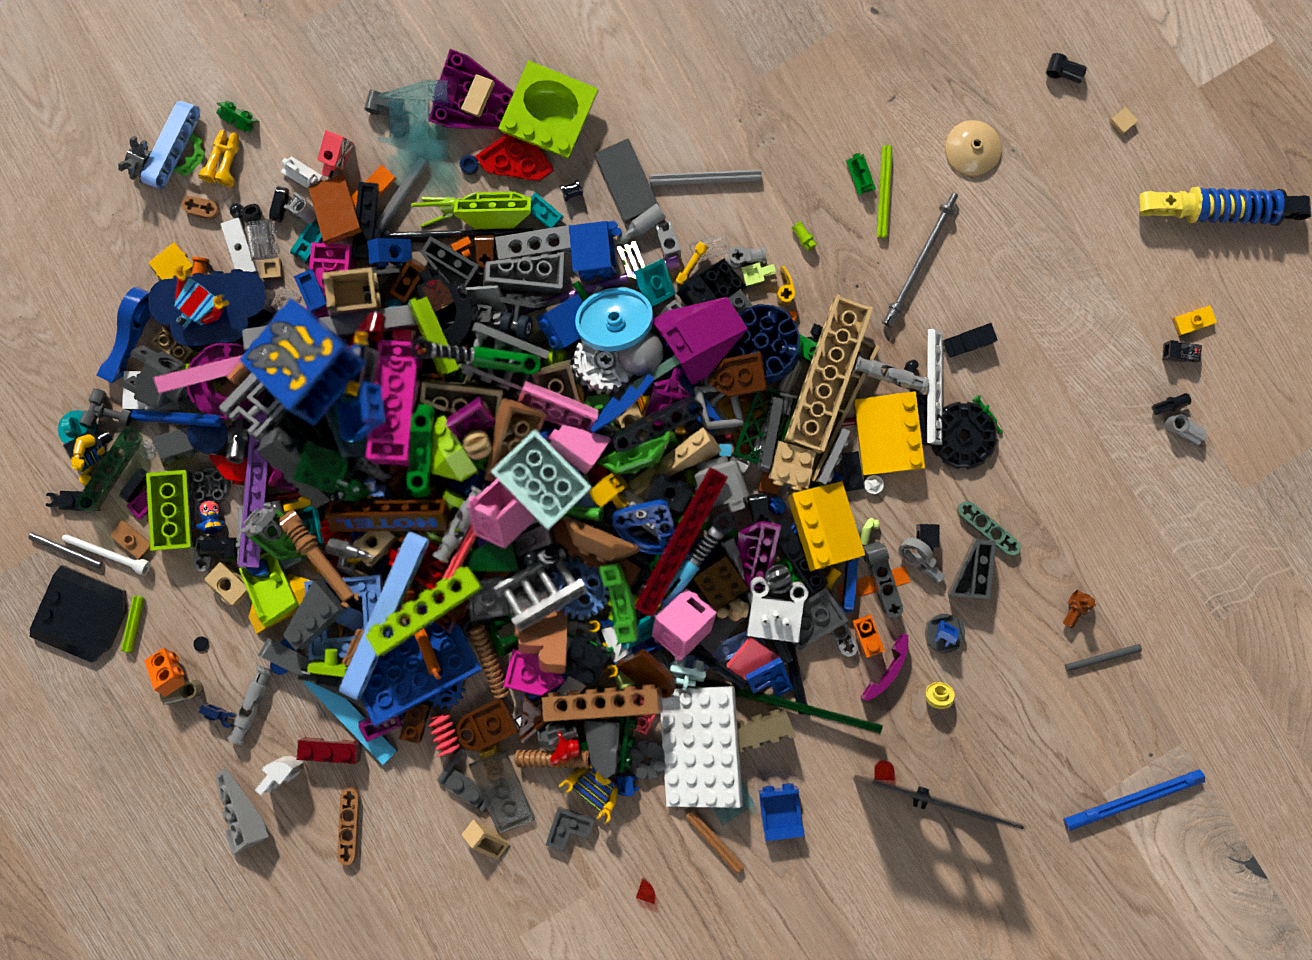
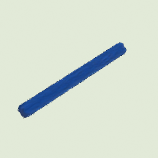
M135 409L130 414V418L133 421L219 427L221 422H223L219 415Z

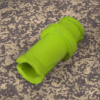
M802 221L792 226L791 229L799 238L801 246H804L807 251L812 250L813 246H817L814 236L809 234Z

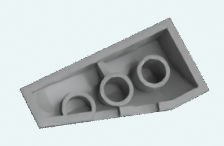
M222 769L216 775L219 798L225 804L222 815L223 819L228 821L229 829L225 830L232 855H235L269 837L268 827L264 824L263 818L228 770Z

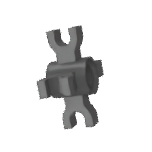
M133 136L130 138L131 149L127 151L125 161L118 163V170L128 169L130 179L134 180L138 175L140 178L139 183H142L141 172L152 151H148L147 141L143 140L138 144L137 137Z

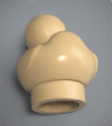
M736 597L729 602V608L724 605L715 612L719 618L724 619L729 616L732 621H738L741 618L748 617L749 604Z

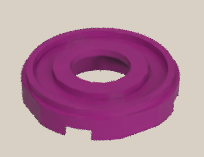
M215 343L204 348L195 359L193 358L188 369L241 356L246 351H244V346L238 343ZM214 379L187 386L190 399L204 414L219 415L222 420H231L219 409V406L228 397L221 396L216 392L213 385ZM267 388L256 397V400L261 404L267 395ZM246 398L239 407L248 413L254 405ZM239 415L235 420H239L244 417L242 415Z

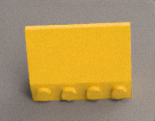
M916 392L896 393L854 400L863 476L925 468Z
M843 482L810 488L793 493L787 497L810 571L865 556Z

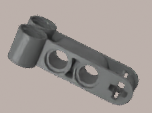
M878 541L863 546L865 552L863 558L868 564L882 610L892 618L901 616L903 605L888 562L889 554L885 544H881ZM880 567L885 569L882 576L877 575V570ZM886 585H890V592L883 594V588ZM892 604H894V605L896 606V607L893 608L894 611H890V610H889V609L892 608V606H891Z

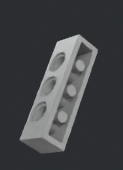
M569 225L495 237L499 260H513L527 256L536 257L543 254L552 255L558 252H564V256L571 255ZM552 240L559 241V245L556 247H551L549 244ZM533 243L541 244L537 250H532L531 245ZM515 246L522 247L519 253L512 252Z

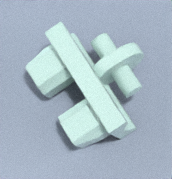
M685 658L679 662L674 660L670 673L674 677H679L676 678V683L683 684L682 690L686 691L687 685L695 687L696 681H704L706 672L704 671L703 661L694 660L692 669L685 668Z

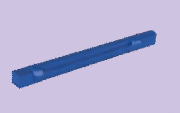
M1198 769L1063 818L1064 824L1068 831L1078 829L1204 783L1205 775Z

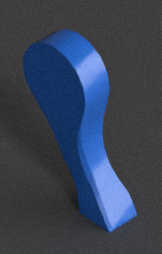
M133 287L127 292L120 303L117 312V332L113 349L96 374L110 383L124 376L131 352L135 349L145 324L151 318L148 291L139 287Z

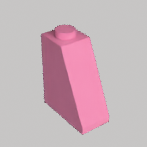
M562 425L559 431L555 429L549 437L552 441L549 444L563 459L586 475L611 439L607 436Z

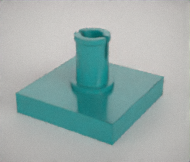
M664 258L634 271L637 280L635 288L639 287L636 291L641 292L648 299L651 307L676 294Z

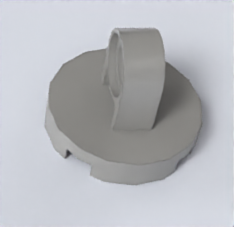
M270 503L263 504L265 508L261 511L257 508L248 516L243 523L246 527L241 528V531L247 537H252L259 533L267 540H277L282 531L281 527L273 520L276 508ZM270 526H274L276 529V533L272 537L267 535V529Z

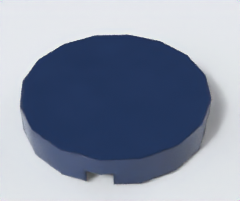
M221 422L219 427L190 425L188 428V440L190 445L203 454H213L225 446L228 440V429L224 422Z

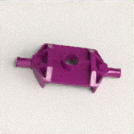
M674 367L670 379L652 383L653 390L644 417L690 396L689 392L678 381L681 369ZM674 412L671 415V419L677 418L679 412ZM655 421L653 427H659L661 421Z

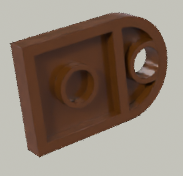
M645 649L617 662L616 667L640 689H643L644 685H655V688H661L662 698H668L674 693L677 684L676 679Z
M504 697L465 714L459 720L456 728L460 744L471 751L485 749L519 732ZM464 730L471 731V740H466L464 738Z

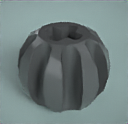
M774 565L765 574L767 584L775 594L786 593L793 585L792 576L784 565Z

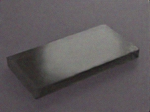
M506 750L469 764L471 773L498 834L535 820L533 811Z

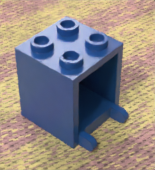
M616 221L569 225L573 272L582 281H592L594 277L609 279L612 278V275H617L614 236H620L622 230L617 228L618 224Z

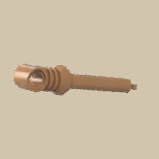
M294 510L289 511L276 520L282 532L295 544L296 552L309 558L342 600L341 606L349 608L347 601L352 597L358 601V593L354 594L323 555L317 547L318 538L309 534L310 532Z

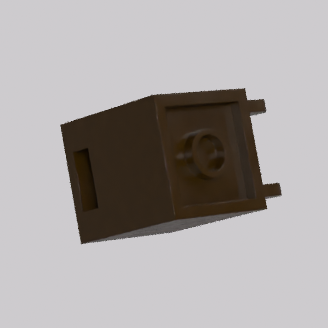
M723 556L693 577L695 585L698 586L709 602V605L715 611L748 590L726 556Z

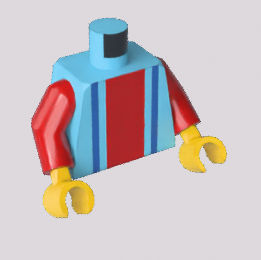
M183 265L175 269V275L178 278L174 306L182 311L176 322L186 328L192 320L200 325L219 320L224 307L229 305V301L222 302L223 295L215 297L191 278L188 279L187 276L191 275L190 269L183 272Z

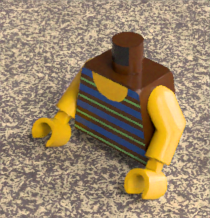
M593 766L575 769L567 780L559 784V788L565 784L567 791L564 794L571 790L575 791L600 812L597 820L601 816H605L606 821L604 824H607L617 802L618 788L615 785L616 780L611 776L605 779Z

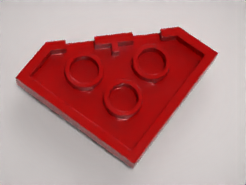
M508 134L475 156L488 174L540 182L554 172V168L537 146Z

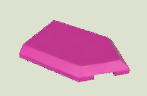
M513 649L503 687L543 696L564 683L565 680L561 673L542 671L538 664V654L519 653L517 649Z

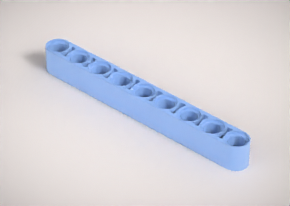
M412 531L407 534L341 683L340 693L355 700H359L363 695L380 657L377 656L365 635L369 633L368 629L373 625L384 623L386 621L385 618L391 613H399L426 552L429 539ZM391 627L387 628L385 631V635L387 638L392 629Z

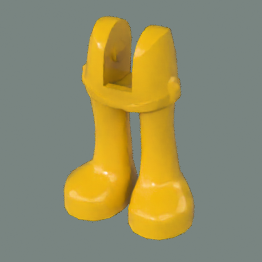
M220 130L213 142L214 147L206 166L200 170L198 177L209 183L217 181L225 187L233 188L235 180L230 175V167L235 154L239 151V135L231 133L227 146H225L227 132ZM223 152L224 156L220 164V167L216 173L217 164L219 162L221 153Z

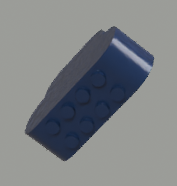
M233 269L231 273L214 271L211 275L194 273L191 277H187L199 283L215 297L223 295L222 302L229 301V305L224 307L219 320L208 324L200 325L192 320L184 328L176 322L182 311L174 306L178 278L176 275L171 279H163L154 284L148 297L151 316L160 324L170 327L171 334L178 343L188 346L197 352H202L204 348L215 343H238L243 345L242 330L260 327L259 324L268 322L274 316L277 309L276 293L273 287L257 274L241 269Z

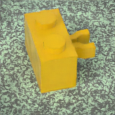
M614 472L605 477L588 492L591 495L592 501L600 507L611 500L617 509L624 508L629 504L620 494L629 484L620 474Z

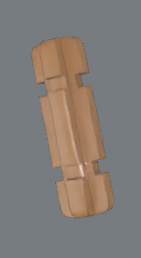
M356 630L355 638L352 639L346 652L347 656L342 661L344 665H350L365 630Z

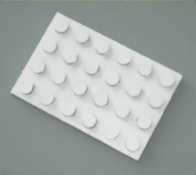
M735 686L687 688L686 691L682 690V688H675L674 693L670 697L662 698L661 729L665 756L666 807H742Z

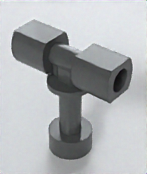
M94 388L89 398L90 407L88 411L84 410L79 423L85 428L93 429L97 418L101 419L103 416L118 419L121 425L129 426L132 420L130 418L132 411L123 409L122 412L107 409L106 404H103L107 396L106 392Z

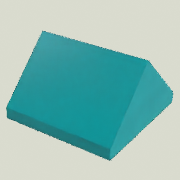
M324 505L316 509L308 506L296 511V514L310 532L309 534L318 538V546L323 545L324 538H320L322 534L319 529L322 528L320 522L323 521V518H326Z

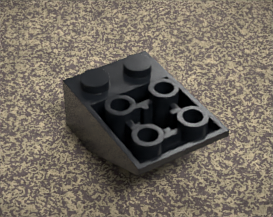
M725 258L686 281L676 293L686 306L724 297L729 298L740 289L744 291L747 287Z

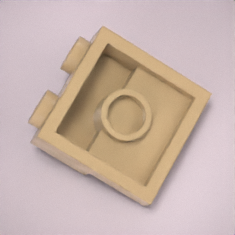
M778 441L768 479L773 480L772 484L784 486V484L791 485L792 490L802 491L803 489H808L816 451Z

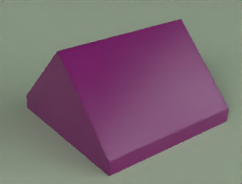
M479 397L446 418V426L463 443L466 434L473 430L485 431L493 426L496 420Z

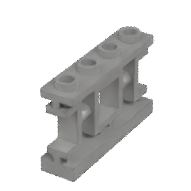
M251 373L219 406V409L233 422L239 415H242L253 425L247 431L249 435L259 442L263 436L271 432L275 424L279 425L283 421L288 409L278 399L268 409L257 401L256 397L266 387ZM246 398L254 405L248 413L239 407ZM260 411L269 417L262 425L254 419Z

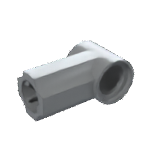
M1182 414L1170 416L1164 422V427L1168 432L1176 433L1195 445H1199L1207 435V430L1189 421L1188 417ZM1175 420L1179 423L1178 428L1175 426Z

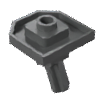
M575 719L548 721L537 731L540 745L549 747L557 745L559 741L558 732H561L567 741L570 739L574 740L573 738L578 736Z

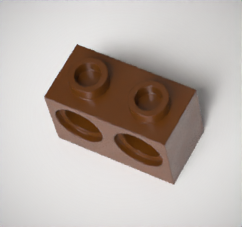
M424 701L406 711L399 739L417 744L422 741L428 721L426 719L429 717L432 706L431 702Z

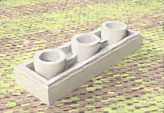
M238 217L220 223L235 269L253 273L258 272L241 219Z

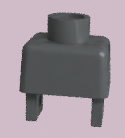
M144 345L132 350L131 356L144 362V367L136 377L132 376L122 381L121 387L135 394L134 399L155 409H159L171 401L180 404L188 396L187 386L158 393L154 377L185 370L183 362L165 351L157 353Z

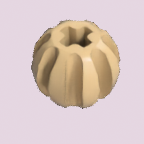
M473 430L466 434L463 439L465 451L472 459H483L492 451L491 441L483 430Z

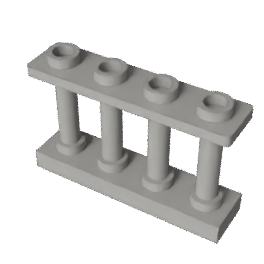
M478 322L473 323L471 331L476 333V340L473 346L482 347L483 341L488 337L494 340L493 343L495 345L493 349L501 350L502 347L508 345L512 347L511 351L534 355L539 361L540 359L548 358L549 351ZM531 359L529 361L527 369L532 367ZM509 360V363L517 364V361ZM469 361L466 365H458V368L462 369L461 373L473 377V374L478 375L481 381L489 384L492 381L496 382L499 388L507 391L510 388L514 389L519 396L525 381L530 382L532 374L525 373L521 386L510 382L513 375L511 371H505L503 379L492 375L494 369L486 368L485 372L471 366Z
M562 548L558 550L560 559L556 564L568 584L562 590L556 589L546 572L552 567H546L541 562H538L533 567L517 571L514 576L500 581L494 587L499 598L505 595L516 614L511 620L518 632L588 592L582 579L574 580L563 561L567 557ZM538 575L550 593V597L543 601L539 600L529 583L531 579ZM521 585L533 603V606L526 611L521 609L512 593V590Z

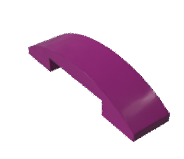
M901 632L891 649L896 651L897 655L879 683L875 684L870 681L864 690L861 698L865 701L871 700L882 693L898 675L907 654V634Z

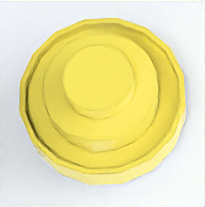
M942 682L930 684L925 693L927 703L936 709L949 708L953 704L955 697L954 690L948 684Z

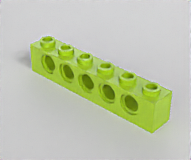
M460 567L453 572V577L448 580L447 578L442 579L436 584L437 587L435 589L424 591L419 595L420 599L415 602L412 600L402 607V611L391 613L381 625L377 623L368 629L369 633L365 637L377 656L385 655L482 590L483 587L469 567ZM456 582H461V591L455 593L453 585ZM443 593L445 600L443 603L438 604L436 597L438 594ZM426 604L428 612L425 615H420L419 608ZM405 616H409L411 619V623L407 627H404L402 624ZM389 627L394 631L391 638H387L385 635V631Z

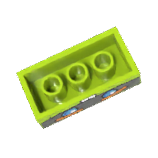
M178 470L146 473L150 551L195 548L196 529L192 472Z

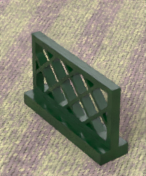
M767 386L766 391L769 392L771 398L774 397L773 393L779 395L776 396L777 398L781 397L780 392L782 391ZM760 392L754 394L732 454L757 465L759 459L756 453L761 448L755 451L750 440L760 437L761 441L763 440L764 432L761 433L757 422L767 419L764 404L771 401L770 399L762 403L759 396ZM798 396L797 399L793 398L790 415L781 414L780 416L781 422L778 426L772 461L778 441L788 443L784 439L799 398ZM761 406L765 417L755 420L753 411ZM754 424L758 435L749 438L746 432L747 427ZM747 442L751 453L747 455L739 453L741 444Z

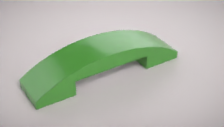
M619 563L600 566L603 585L608 586L616 623L613 625L618 643L637 641L635 607L625 574Z

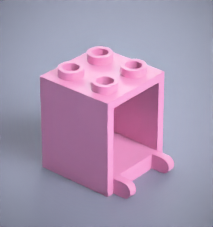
M498 479L477 497L471 496L469 498L467 507L474 534L504 549L535 521L534 515Z
M686 588L655 617L652 632L654 643L657 645L660 643L675 656L677 662L682 661L712 631L716 612L711 605L704 603L696 593Z

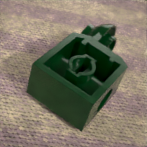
M305 441L293 472L292 480L332 494L335 491L343 493V498L358 503L360 499L367 497L372 492L365 489L367 484L348 478L347 483L342 481L348 466L346 455Z

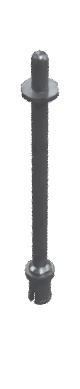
M954 192L950 195L946 205L939 206L942 213L897 300L890 303V309L882 321L885 326L889 325L888 327L893 328L899 314L903 313L902 304L948 215L955 214V210L952 208L958 198L957 193Z

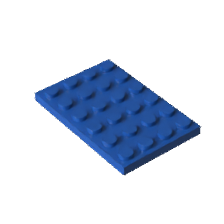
M436 620L425 627L441 671L438 672L440 675L438 680L434 674L430 675L415 635L379 657L365 691L361 696L375 727L482 671L460 624L451 634L436 624ZM410 622L407 623V624H405V625H403V626H404V627L409 626V625H410ZM394 631L390 632L388 638L393 636Z

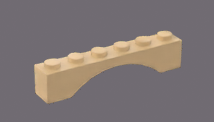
M701 428L661 458L656 466L648 468L629 482V486L620 494L629 503L631 501L637 505L645 503L647 501L645 493L653 474L659 475L663 473L671 477L685 468L709 461L720 453L721 449L715 438L706 429Z

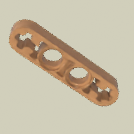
M355 787L346 788L340 796L337 859L340 864L345 866L350 865L357 857L360 792ZM351 792L352 795H355V798L351 800V806L345 807V805L349 804V798L346 795ZM346 811L353 812V821H347L344 818ZM344 831L352 832L353 839L351 841H346L343 838ZM348 845H353V847L350 846L348 848V854L352 855V857L346 860V857L342 854L346 852Z

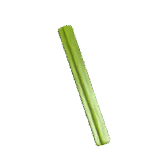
M884 145L881 152L876 235L878 238H886L888 234L893 150L891 145Z

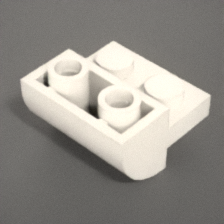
M284 756L267 764L261 769L267 776L255 791L260 795L266 792L270 793L273 789L276 790L283 782H289L292 778H296L301 772L299 767L303 762L296 760V757Z

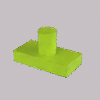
M329 648L325 649V660L316 659L308 664V673L345 677L349 666L344 665L342 662H337V649Z

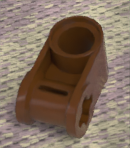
M494 234L475 235L476 261L483 272L485 268L483 263H485L486 259L495 261L496 243Z

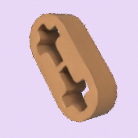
M188 196L182 201V208L190 215L215 219L220 214L219 206L211 200ZM194 203L198 208H189L188 205ZM204 207H205V208H211V207H212V208H214V211L207 212V211L204 209Z

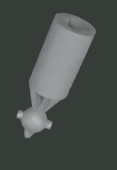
M657 203L634 219L627 232L617 237L615 244H629V237L643 235L665 219L666 216Z

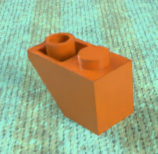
M871 614L852 621L856 639L864 657L868 658L885 651Z

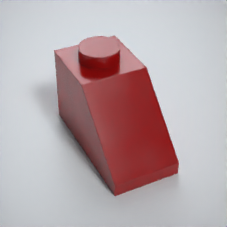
M209 454V459L225 479L231 480L234 485H244L247 458L241 464H233L227 461L226 456Z

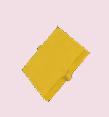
M175 242L148 262L156 272V276L162 280L173 278L175 276V269L183 265V272L193 268V264L187 258V253L182 252Z

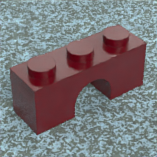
M303 737L298 740L296 760L356 764L361 759L362 743L360 741H324V738Z

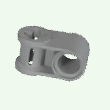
M295 192L292 200L283 207L307 224L316 220L314 207Z

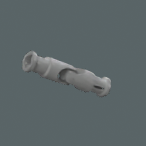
M858 354L852 369L853 372L860 371L866 373V376L893 383L905 389L912 388L918 390L921 394L926 391L929 383L928 377L922 378L914 375L913 372L902 369L898 370L893 366L873 359L870 361L861 358ZM881 368L886 369L883 374L881 372Z
M472 486V492L468 499L464 500L456 517L443 536L442 544L438 551L433 554L434 557L442 562L449 563L452 552L458 548L471 524L467 507L469 498L471 496L477 497L483 492L475 486Z
M256 667L255 677L248 686L245 699L234 721L235 727L231 736H228V740L232 743L245 744L244 739L248 730L252 727L260 701L266 692L268 679L273 674V671L267 667ZM246 710L252 711L249 716H247Z

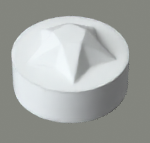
M878 475L868 476L864 481V489L869 494H877L884 487V482Z

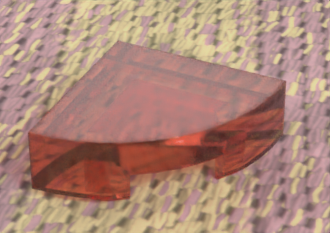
M642 877L636 898L655 904L654 888L648 880Z

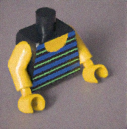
M89 430L63 445L71 460V467L81 473L83 472L79 477V482L85 486H92L94 477L89 476V473L92 472L93 464L107 454L104 446L113 440L108 431H104L96 436L92 430Z

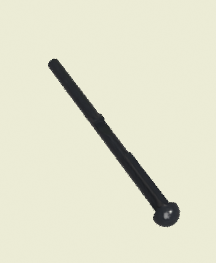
M533 228L391 232V229H387L383 233V238L411 239V242H427L430 236L435 239L467 236L469 239H472L475 235L493 234L495 237L530 232L533 231Z

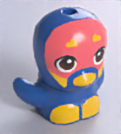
M206 501L199 506V515L203 522L197 524L196 528L203 530L205 534H214L221 531L222 527L225 526V522L219 520L220 510L218 504L213 501Z

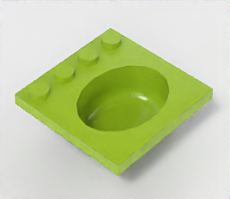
M528 60L498 129L500 132L569 160L598 94V88Z

